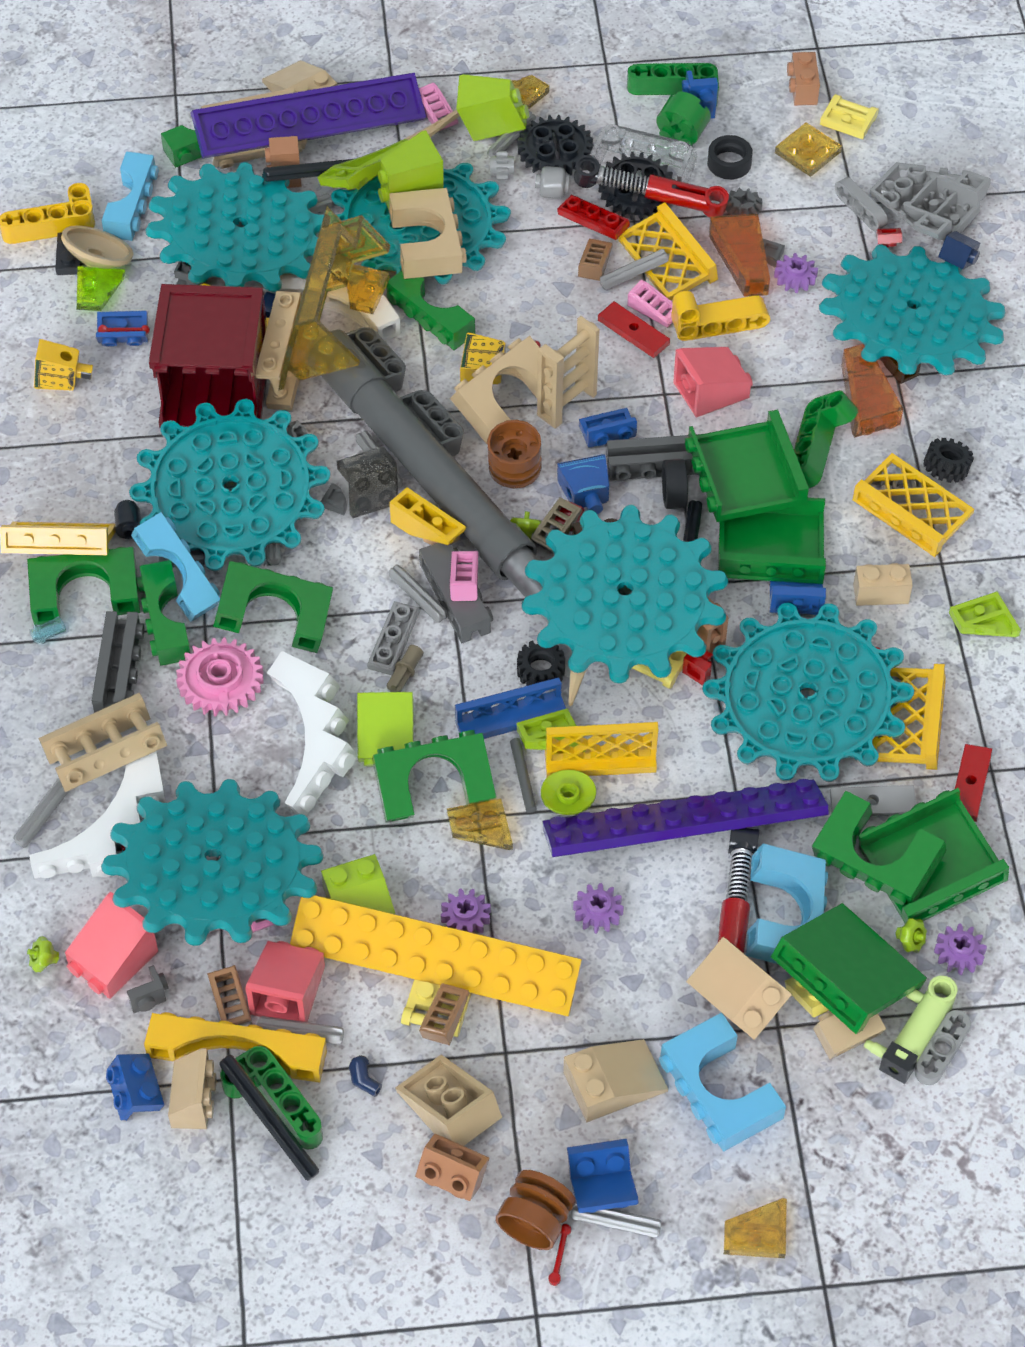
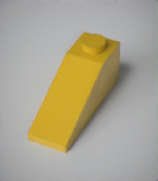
M408 487L390 501L391 523L411 536L449 545L466 530V526Z

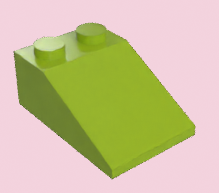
M375 854L321 870L322 885L326 898L396 914L384 875Z

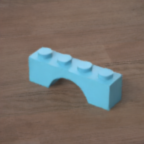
M126 151L120 171L123 186L129 188L131 192L125 198L107 204L102 218V226L105 232L122 240L133 241L135 232L140 230V218L146 212L147 197L152 195L153 180L158 178L159 168L155 165L154 155Z
M162 512L135 527L131 536L146 557H164L178 567L182 575L183 586L176 602L191 623L218 605L220 592L216 585L209 583L205 577V570L201 563L194 561L186 541L179 539L171 519L165 518Z

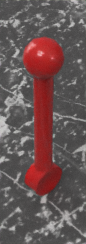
M105 325L98 327V332L145 331L146 334L150 332V328L147 325H143L140 328H107Z
M569 1224L561 1225V1238L554 1270L549 1275V1283L553 1286H557L561 1281L559 1271L567 1235L572 1231Z

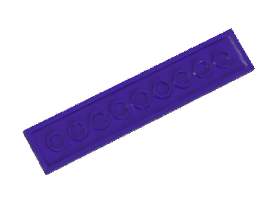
M415 72L191 111L202 159L269 147V138L298 136V141L312 140L421 121L426 118Z
M799 779L792 783H773L760 788L746 787L740 791H720L714 795L707 796L693 795L687 799H668L655 804H636L629 808H609L596 813L582 812L570 817L556 816L550 820H543L542 824L552 857L825 816L829 815L828 804L815 780Z

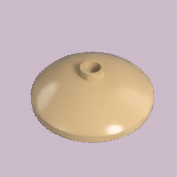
M70 226L65 228L61 235V240L66 249L90 268L108 269L121 267L130 263L133 257V250L126 242L96 228Z

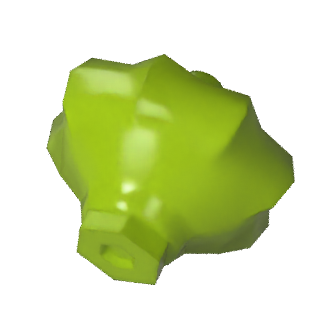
M525 511L524 518L512 517L510 521L517 524L530 540L542 520L529 519L530 512Z
M912 918L908 919L904 926L897 927L895 935L901 941L904 951L917 953L926 943L927 930L924 927L923 920Z
M44 936L38 937L33 942L32 949L27 950L30 958L29 966L35 972H42L48 965L57 964L59 960V952L54 950L52 943Z

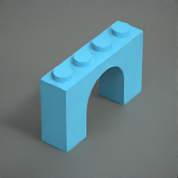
M764 843L752 855L750 881L777 887L789 893L799 905L802 920L801 925L788 926L758 918L747 931L746 956L778 964L771 958V955L781 937L824 913L827 905V897L824 896V891L828 880V872L825 871V859Z
M720 1013L663 1043L659 1061L666 1073L670 1072L674 1077L675 1086L680 1095L686 1096L690 1101V1107L696 1119H702L706 1125V1131L712 1143H718L724 1152L784 1119L786 1105L771 1083L760 1087L744 1097L732 1100L718 1098L705 1089L699 1077V1073L704 1066L736 1049L738 1035L723 1013Z

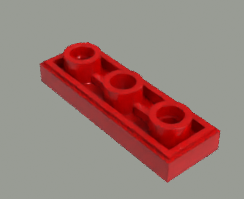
M572 194L557 208L558 215L614 240H617L630 227L629 219Z
M615 301L598 314L599 322L652 358H655L670 345L669 337Z
M965 744L955 789L959 788L960 800L974 822H977L993 748Z

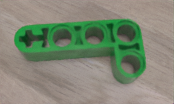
M711 63L633 64L627 71V91L633 95H676L677 92L682 91V80H686V71H692L693 79L717 78V107L719 94L718 69Z
M841 390L811 400L803 414L794 451L809 489L815 487L823 476L835 427L851 422L858 414V407Z
M255 1046L236 1057L237 1062L300 1145L307 1150L317 1148L323 1140L321 1120L273 1054L266 1047ZM257 1062H265V1063H266V1064H265L264 1066H262V1067H255V1066H253V1065H254L255 1063H257ZM221 1069L220 1078L224 1094L232 1099L243 1097L233 1083L228 1082L230 1079ZM273 1084H281V1085H282V1086H281L280 1088H278V1089H271V1088H269V1087H270L271 1085H273ZM289 1106L299 1107L296 1111L293 1112L285 1110ZM303 1122L308 1130H303Z

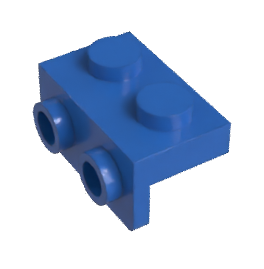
M686 71V80H682V91L701 100L699 104L703 108L707 106L711 119L715 118L718 91L717 78L693 79L692 71Z
M147 311L97 312L96 339L103 346L113 347L117 346V343L140 346L142 342H148V334L145 331L98 332V327L101 325H105L107 328H140L143 325L148 326Z
M628 408L579 419V427L588 448L603 446L610 440L630 439L637 435V420L635 417L631 418Z
M117 1055L106 1070V1080L111 1086L114 1107L118 1110L120 1120H128L133 1112L160 1111L165 1104L150 1055Z

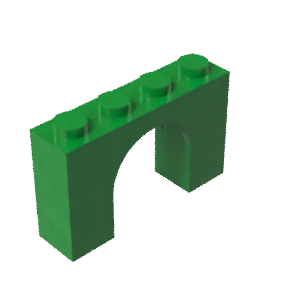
M133 547L109 549L107 555L63 554L27 559L30 611L34 625L61 622L59 597L62 589L70 581L85 576L99 578L109 585L112 609L117 612V615H127V612L140 613L139 591L136 578L137 568Z
M230 561L213 627L239 633L247 605L258 597L273 596L287 602L296 614L297 623L291 647L318 653L333 587L326 586L320 582L314 583L303 580L296 576L283 575L269 569L252 567L242 562Z
M468 730L458 733L459 737L448 740V735L432 738V743L421 745V741H414L404 744V749L394 750L393 746L377 749L378 754L373 755L372 762L385 823L413 818L415 815L408 778L412 767L426 758L436 757L447 760L457 769L461 778L467 806L494 801L496 793L483 733L475 734V730Z
M845 791L812 844L814 856L825 859L827 867L832 865L840 869V873L852 880L856 877L865 882V886L874 892L881 890L887 893L890 899L897 904H910L918 900L947 851L945 840L920 828L904 855L897 861L887 865L870 864L858 856L855 851V843L858 835L872 815L871 804Z

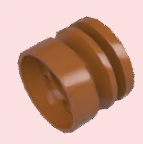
M506 420L497 424L490 431L487 439L490 475L495 482L511 489L523 488L532 484L539 477L542 469L541 437L534 426L521 420Z
M522 1170L515 1178V1184L510 1188L511 1197L503 1201L496 1215V1223L500 1229L516 1241L538 1250H550L553 1248L561 1232L562 1226L560 1223L567 1221L569 1211L575 1205V1197L568 1188L554 1178L541 1172Z

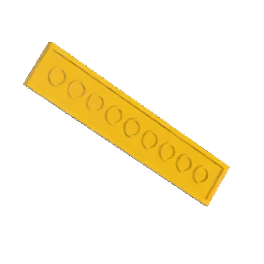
M317 895L310 898H300L290 944L295 947L315 948L319 952L324 953V958L441 985L443 983L469 990L473 994L564 1016L570 1015L582 963L581 958Z

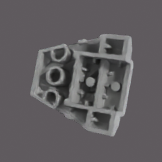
M896 162L870 189V194L918 232L944 241L946 235L954 231L961 233L979 214L980 202L987 194L991 179L966 170H962V175L949 174L948 168L940 167L939 172L926 171V166Z

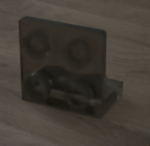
M384 446L337 461V470L349 483V507L352 518L390 507V501L398 495L397 462Z

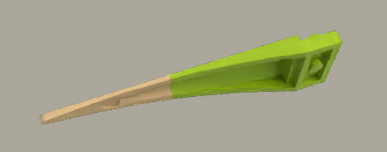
M457 109L421 131L426 130L429 136L432 137L460 116ZM421 131L370 154L332 166L317 177L320 185L332 188H346L347 190L356 188L359 190L378 176V171L381 170L380 160Z

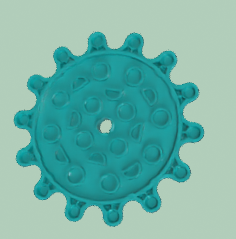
M247 162L240 163L236 172H229L227 174L219 172L212 164H204L199 170L201 179L195 181L187 180L178 175L172 176L168 182V188L174 192L175 196H155L149 202V209L154 213L162 215L164 219L150 222L146 228V235L153 239H164L169 242L170 245L164 247L161 251L160 260L166 264L181 261L188 263L191 266L188 279L192 283L200 284L210 277H219L224 280L225 286L244 287L248 281H257L266 290L276 292L282 288L280 276L283 274L291 273L302 279H308L313 275L311 264L305 260L307 257H327L331 254L329 243L315 236L317 233L330 231L333 226L329 216L318 215L309 211L310 208L318 203L315 192L309 190L298 193L292 192L287 189L290 180L266 182L264 178L254 174L252 165ZM239 222H242L241 224H242L244 227H238V226H236V225H238Z
M460 163L453 169L443 168V188H447L449 198L453 197L454 212L452 213L457 214L458 229L456 230L461 231V248L466 250V263H462V266L468 267L473 271H479L485 265V257L480 254L479 250L483 248L499 249L505 244L506 236L502 232L494 230L492 226L497 223L506 222L511 216V210L506 206H496L489 202L499 191V185L496 182L487 181L480 184L472 182L470 177L473 173V166L470 163ZM378 176L359 190L337 189L331 194L334 204L344 208V211L340 214L329 216L333 223L330 231L341 232L347 235L346 238L336 243L335 249L341 257L351 255L365 257L361 264V270L368 277L375 276L382 270H391L396 272V274L402 271L400 244L430 241L441 235L439 231L428 226L393 228L389 209L386 203H382L379 198L378 189L381 188V183ZM453 274L433 277L439 284L444 285L450 282Z
M877 245L871 254L873 260L870 261L859 259L854 255H846L841 261V267L848 275L830 273L822 280V286L834 292L837 297L823 299L819 304V311L825 315L837 316L842 320V323L838 324L833 330L834 338L840 341L850 339L861 341L864 344L861 357L865 361L875 362L883 356H889L897 361L899 371L904 374H914L919 364L929 363L940 374L952 375L955 371L954 359L964 358L973 364L981 365L986 361V353L979 344L986 342L998 345L1004 341L1003 330L993 326L989 321L1003 319L1006 314L1005 307L1001 303L987 301L982 297L990 292L989 280L986 278H965L960 274L961 268L947 261L937 263L929 260L925 249L921 246H914L907 256H897L886 246Z
M248 399L239 400L235 405L234 411L227 416L217 414L210 403H201L196 407L197 419L192 426L183 427L171 420L164 422L160 427V431L167 440L166 446L158 451L144 449L137 454L138 464L150 470L151 476L147 481L131 486L129 494L134 501L150 503L153 506L152 512L144 517L140 524L162 512L165 518L171 519L176 528L175 533L180 540L184 539L190 551L198 550L205 553V565L213 572L220 571L224 566L225 560L229 556L236 554L244 556L250 566L259 568L266 559L264 549L271 543H280L289 549L297 548L301 543V535L295 529L294 524L302 518L319 519L325 510L323 503L313 499L309 494L313 487L326 484L331 475L327 467L313 466L306 460L307 456L318 447V438L313 434H305L301 437L290 436L287 433V428L291 422V415L285 410L276 411L270 418L263 420L254 415V404ZM233 481L237 485L232 488V491H229V489L224 487L225 483Z
M634 505L625 506L621 511L620 519L615 522L602 521L593 510L585 511L580 517L582 531L576 535H567L559 530L550 531L546 536V544L553 550L554 557L547 561L531 560L525 567L526 576L538 581L542 589L536 594L525 597L521 608L526 614L543 615L548 620V625L537 635L538 645L543 648H551L557 644L569 646L572 650V655L568 660V667L575 673L584 672L594 662H602L608 666L611 681L618 684L626 682L629 679L631 668L638 664L648 666L656 677L665 678L669 676L672 670L669 657L673 652L683 651L692 657L704 655L706 644L697 635L698 629L708 624L719 626L726 621L724 609L711 603L708 599L709 595L714 591L724 589L728 585V578L723 571H711L701 566V561L712 550L709 541L705 538H699L691 542H684L678 539L677 533L680 529V522L674 515L665 516L658 524H645L640 519V511ZM626 585L632 593L621 595L618 590Z
M791 603L781 604L778 608V621L772 626H764L754 618H745L740 622V631L745 636L744 644L736 648L719 645L713 650V658L717 663L724 666L727 671L722 678L708 680L702 687L703 693L707 698L722 701L726 705L724 712L712 719L711 728L718 735L737 733L743 737V743L737 750V757L743 764H751L756 759L764 756L776 760V775L782 781H790L795 776L798 768L808 765L815 767L824 781L833 782L840 773L839 762L845 758H854L866 767L873 766L878 761L879 755L872 744V740L881 735L898 738L905 731L904 722L892 715L890 711L892 705L908 702L914 696L912 685L905 682H897L890 676V671L903 662V651L896 647L885 650L875 648L871 640L877 632V625L870 619L862 620L853 627L841 625L838 619L839 609L834 604H824L821 606L818 615L811 619L801 617L795 605ZM811 688L815 691V694L805 698L801 690Z
M227 779L222 782L219 790L214 793H201L191 782L183 781L176 789V800L162 803L148 796L141 798L137 804V812L144 820L137 824L117 823L110 832L111 839L116 843L122 844L126 850L119 854L106 856L101 864L104 874L122 876L127 881L113 895L112 900L117 907L125 908L138 904L148 909V913L142 921V927L145 931L156 933L169 924H179L185 929V941L190 945L198 946L203 944L209 932L215 929L227 931L232 940L237 943H246L252 938L251 925L256 920L266 919L278 926L289 924L292 920V913L284 902L292 896L303 898L315 896L317 893L315 881L303 875L301 870L306 866L320 864L323 861L324 854L319 846L302 844L297 840L300 835L308 832L310 829V822L305 815L297 814L284 817L276 813L280 806V798L276 792L266 791L257 798L248 799L240 795V787L235 780ZM206 856H208V857H217V858L220 856V859L217 860V861H216V860H207V859H206Z

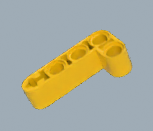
M74 183L69 186V202L4 212L0 215V231L3 241L9 244L53 238L57 237V233H62L65 228L70 226L94 228L95 219L88 186L84 183Z
M682 291L677 293L672 300L671 318L677 337L682 341L765 327L771 320L765 301L761 296H749L697 305L692 292Z

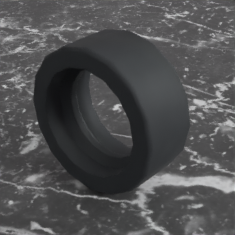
M720 136L709 145L707 166L715 176L722 179L734 180L741 178L751 169L753 149L749 142L739 136ZM733 152L739 154L743 159L737 162H725L717 156L721 153Z
M684 459L663 460L662 493L666 509L686 508L688 481Z

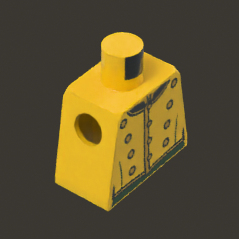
M467 333L460 366V382L464 379L468 382L474 378L472 374L483 365L488 368L492 365L490 360L502 351L505 355L506 343L502 340ZM502 375L496 376L493 384H500Z
M39 339L35 358V389L72 391L75 389L77 378L91 380L93 365L79 363L78 349Z

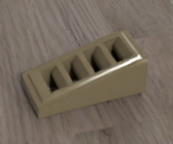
M559 497L535 530L531 540L554 553L547 546L546 538H544L546 533L549 534L552 531L549 529L550 526L553 525L559 528V531L568 535L582 509ZM563 507L572 513L570 516H567L560 512V509ZM556 516L564 519L566 522L564 524H561L555 521Z

